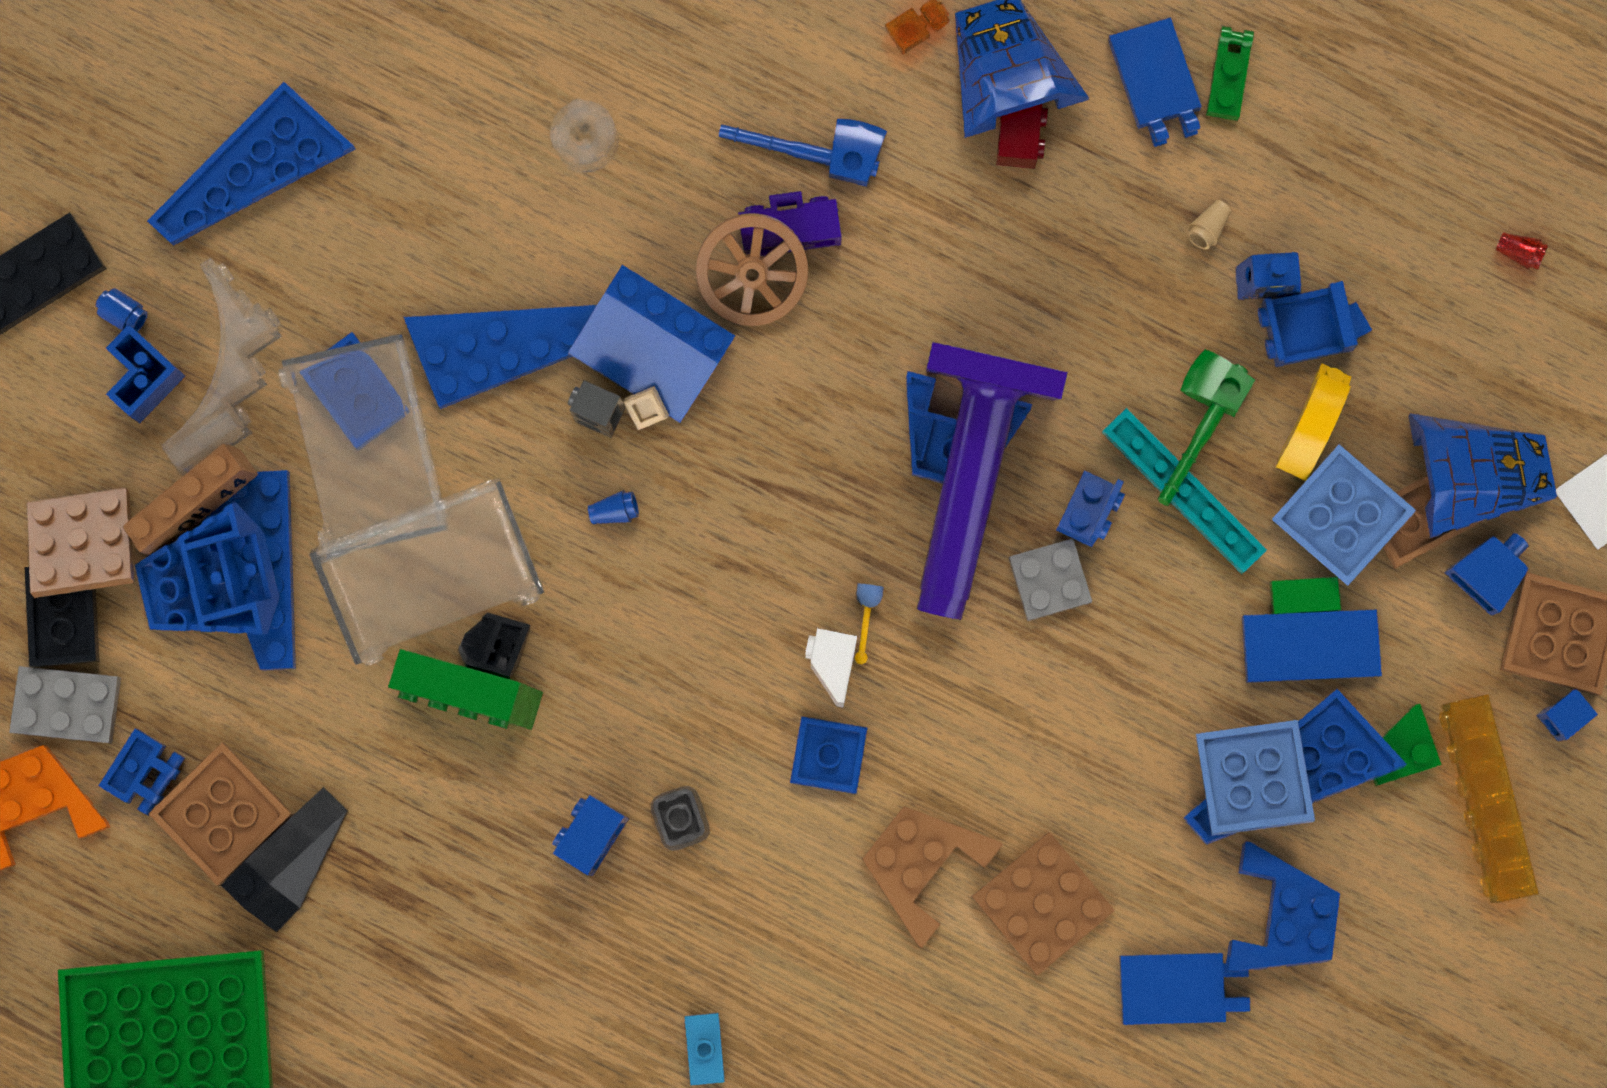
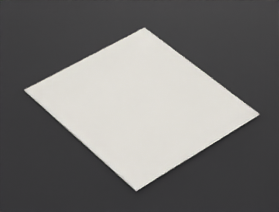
M1606 454L1556 489L1558 497L1597 550L1607 544Z

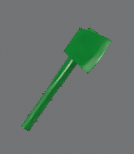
M1204 349L1191 365L1180 391L1209 408L1195 430L1189 446L1182 453V458L1167 483H1164L1165 487L1157 500L1165 506H1169L1175 494L1179 492L1178 489L1192 465L1196 463V458L1211 438L1223 415L1227 414L1235 417L1255 382V379L1248 375V370L1239 364H1232L1225 358L1207 349Z

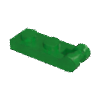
M1221 26L1206 116L1238 121L1254 31L1244 30L1242 33L1232 31V27ZM1228 45H1240L1239 53L1228 52Z

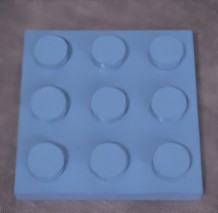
M1339 444L1272 520L1349 586L1417 510Z
M1298 720L1196 734L1212 836L1315 821Z

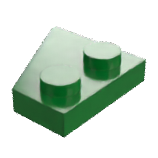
M1420 703L1413 705L1382 737L1407 764L1406 767L1373 779L1375 786L1442 765Z

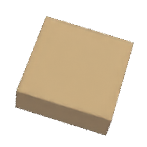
M655 386L631 395L623 401L637 430L667 419L669 416Z

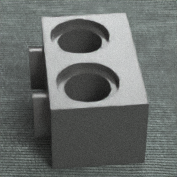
M583 380L581 387H575L568 400V405L571 406L569 411L576 423L612 438L625 410L620 396Z

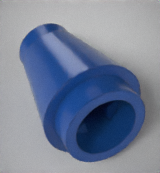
M622 490L592 505H588V514L593 525L598 523L632 522V518L639 517V508L633 491L626 493Z

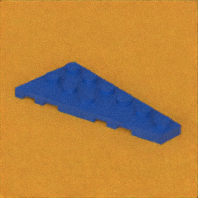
M283 82L147 222L174 246L354 151L356 148L292 88Z
M288 470L257 472L258 475L205 519L217 515L224 510V507L236 502L264 532L279 593V600L268 633L264 635L247 633L260 670L296 669L290 472Z
M1338 689L1298 721L1312 803L1394 772L1407 765ZM1206 799L1184 817L1185 822L1206 845L1236 834L1229 833L1212 836Z

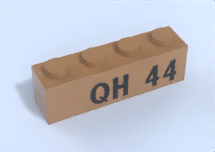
M223 443L122 527L140 553L151 555L163 546L176 541L180 535L193 529L253 480L258 473L241 449Z

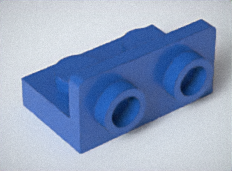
M1084 470L1056 531L1090 547H1093L1097 538L1104 540L1112 524L1111 521L1107 520V517L1111 510L1117 512L1125 496L1124 493L1120 492L1124 481L1118 479L1114 485Z

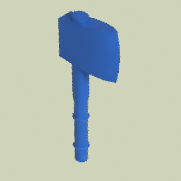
M837 119L833 148L827 149L721 124L719 130V137L828 165L830 166L829 178L866 187L870 177H876L880 162L877 159L887 134L886 130L869 123L851 119Z

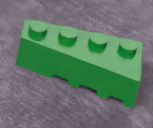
M403 649L399 650L388 688L399 691L397 698L417 703L418 698L429 700L428 707L447 712L448 706L459 709L457 714L459 716L477 720L478 715L489 718L488 724L507 729L508 725L511 724L532 730L543 695L542 691L517 681Z

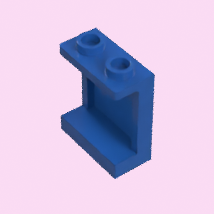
M1343 281L1331 283L1325 289L1273 300L1271 297L1264 298L1261 304L1262 308H1258L1261 328H1267L1269 337L1268 340H1265L1268 359H1274L1275 367L1351 352L1358 345ZM1330 315H1333L1336 331L1327 318Z

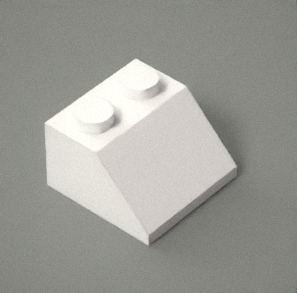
M817 628L816 636L809 635L805 658L811 659V669L835 705L843 708L857 636Z

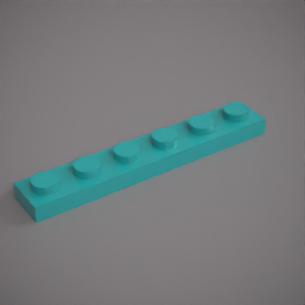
M1126 408L1102 431V434L1162 492L1165 487L1164 483H1167L1179 460ZM1189 471L1171 504L1243 574L1267 549Z

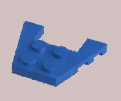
M907 371L906 387L912 476L943 484L957 419L928 412L936 378ZM1017 400L1005 448L1029 414L1032 404Z
M1245 841L1242 844L1238 873L1272 881L1264 946L1231 940L1228 945L1225 972L1235 973L1244 970H1261L1279 966L1288 967L1323 963L1332 960L1340 893L1257 845Z

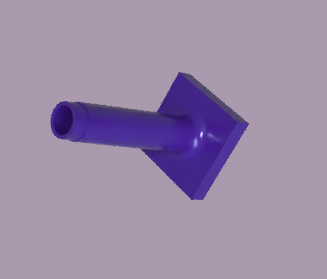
M932 342L926 371L958 379L962 385L963 393L920 584L921 592L917 610L962 620L966 601L969 600L1017 400L1024 395H1032L1054 401L1061 400L1068 372Z

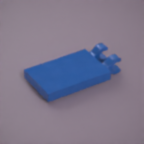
M1171 17L1110 35L1108 42L1138 129L1148 127L1154 147L1167 144L1166 139H1169V134L1163 122L1177 117L1179 118L1185 138L1197 135L1200 124L1194 112L1200 111L1202 106Z
M1223 953L1119 956L1123 1025L1226 1022V1012L1250 1011V997H1225L1224 977H1249V971L1225 972L1226 963H1223Z

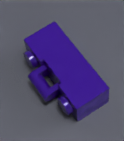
M801 191L769 195L770 208L764 209L762 205L746 207L744 212H738V215L755 213L778 219L794 231L805 250L841 245L842 237L836 199L829 200L827 196L814 197L809 200V203H803ZM797 206L795 209L777 210V207ZM754 227L740 229L743 251L746 255L750 254ZM764 229L760 256H766L784 240L777 234Z

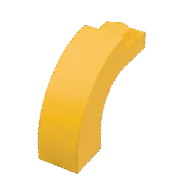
M1321 363L1299 418L1282 447L1276 468L1305 481L1308 479L1343 409L1351 388L1349 386L1351 376L1337 368H1331Z

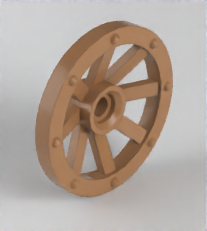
M755 213L733 216L713 228L700 247L696 263L698 287L710 308L730 322L747 326H758L774 322L789 313L804 293L808 280V262L805 249L794 231L776 218ZM754 227L750 254L746 255L731 232L741 228ZM764 229L777 234L784 240L765 257L760 256ZM721 239L724 240L738 261L737 264L710 258L714 247ZM790 249L792 250L796 261V271L768 269ZM708 269L736 275V277L713 290L708 277ZM749 269H756L758 275L756 277H749L746 272ZM767 280L794 282L788 295L781 301L766 282ZM744 287L741 310L735 309L721 300L738 288ZM755 289H758L773 306L772 308L751 312Z

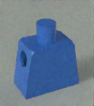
M1513 533L1504 544L1493 536L1448 568L1444 573L1489 615L1493 616L1503 610L1529 568L1518 557L1529 545L1524 538L1516 533Z

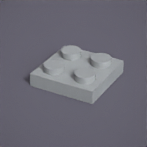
M1073 539L1008 558L1027 622L1092 603Z

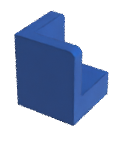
M1575 689L1555 705L1546 707L1536 716L1559 742L1568 740L1598 714L1582 694Z

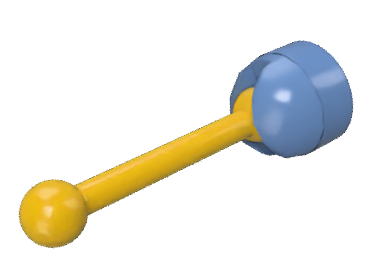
M857 584V600L864 607L859 652L854 657L858 664H865L868 660L865 650L871 608L881 602L884 590L882 586Z

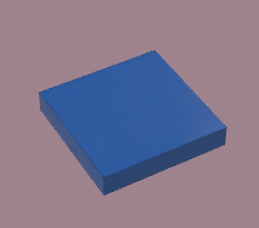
M801 716L790 783L856 794L867 727Z

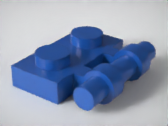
M135 728L98 786L128 804L131 803L137 793L144 798L138 810L149 816L155 805H158L164 799L162 794L171 780H176L180 774L179 767L185 757L174 751L169 760L165 762L159 757L166 746ZM152 768L160 771V774L152 787L149 788L143 782Z

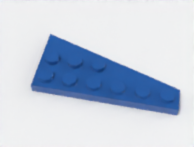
M597 305L404 317V320L440 409H443L573 357L568 352Z

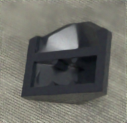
M486 613L480 622L464 634L458 652L465 667L511 679L520 664L530 625Z

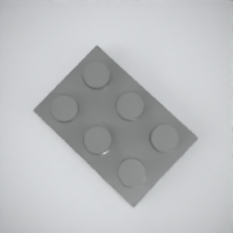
M19 666L9 733L112 744L121 677Z

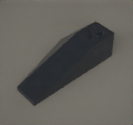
M323 787L255 850L221 886L245 910L272 930L278 932L302 907L313 879L316 878L320 870L319 867L329 847H331L348 810Z

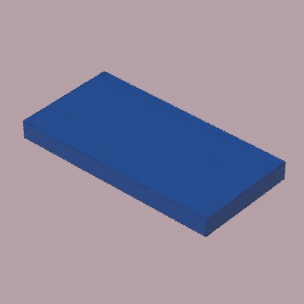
M1377 609L1242 616L1246 683L1382 676Z

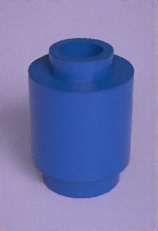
M116 288L110 291L105 290L96 301L97 315L121 331L128 324L136 331H139L148 316V312L143 309L142 304Z

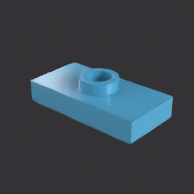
M719 1013L685 1016L690 1085L725 1082Z

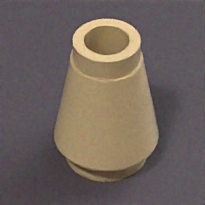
M1216 200L1189 225L1187 237L1191 243L1204 250L1216 245L1231 213L1230 207L1220 200Z

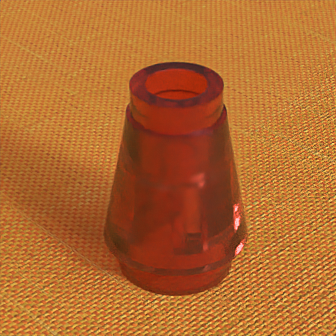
M1503 232L1496 251L1501 252L1528 270L1530 267L1538 270L1549 245L1541 243L1542 239Z

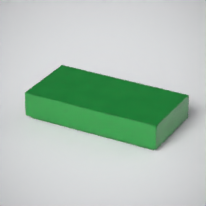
M1338 577L1270 582L1272 614L1341 610Z

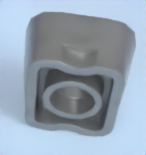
M690 786L679 787L662 793L652 800L651 812L665 848L672 851L680 850L700 843L708 837L710 833L709 823L699 794L694 788Z

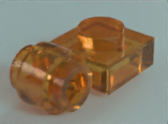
M929 0L920 8L922 13L920 16L917 15L913 8H910L885 24L886 31L902 55L930 38V33L926 27L932 28L936 32L950 22L948 18L949 12L942 2Z

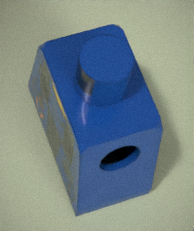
M1297 252L1252 255L1235 267L1238 300L1267 297L1277 298L1301 294L1300 265Z

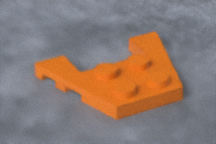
M46 745L36 747L0 762V871L16 865L5 836V831L63 808H68L78 838H85L110 828L109 822L104 816H101L93 806V802L80 790L72 780V776Z

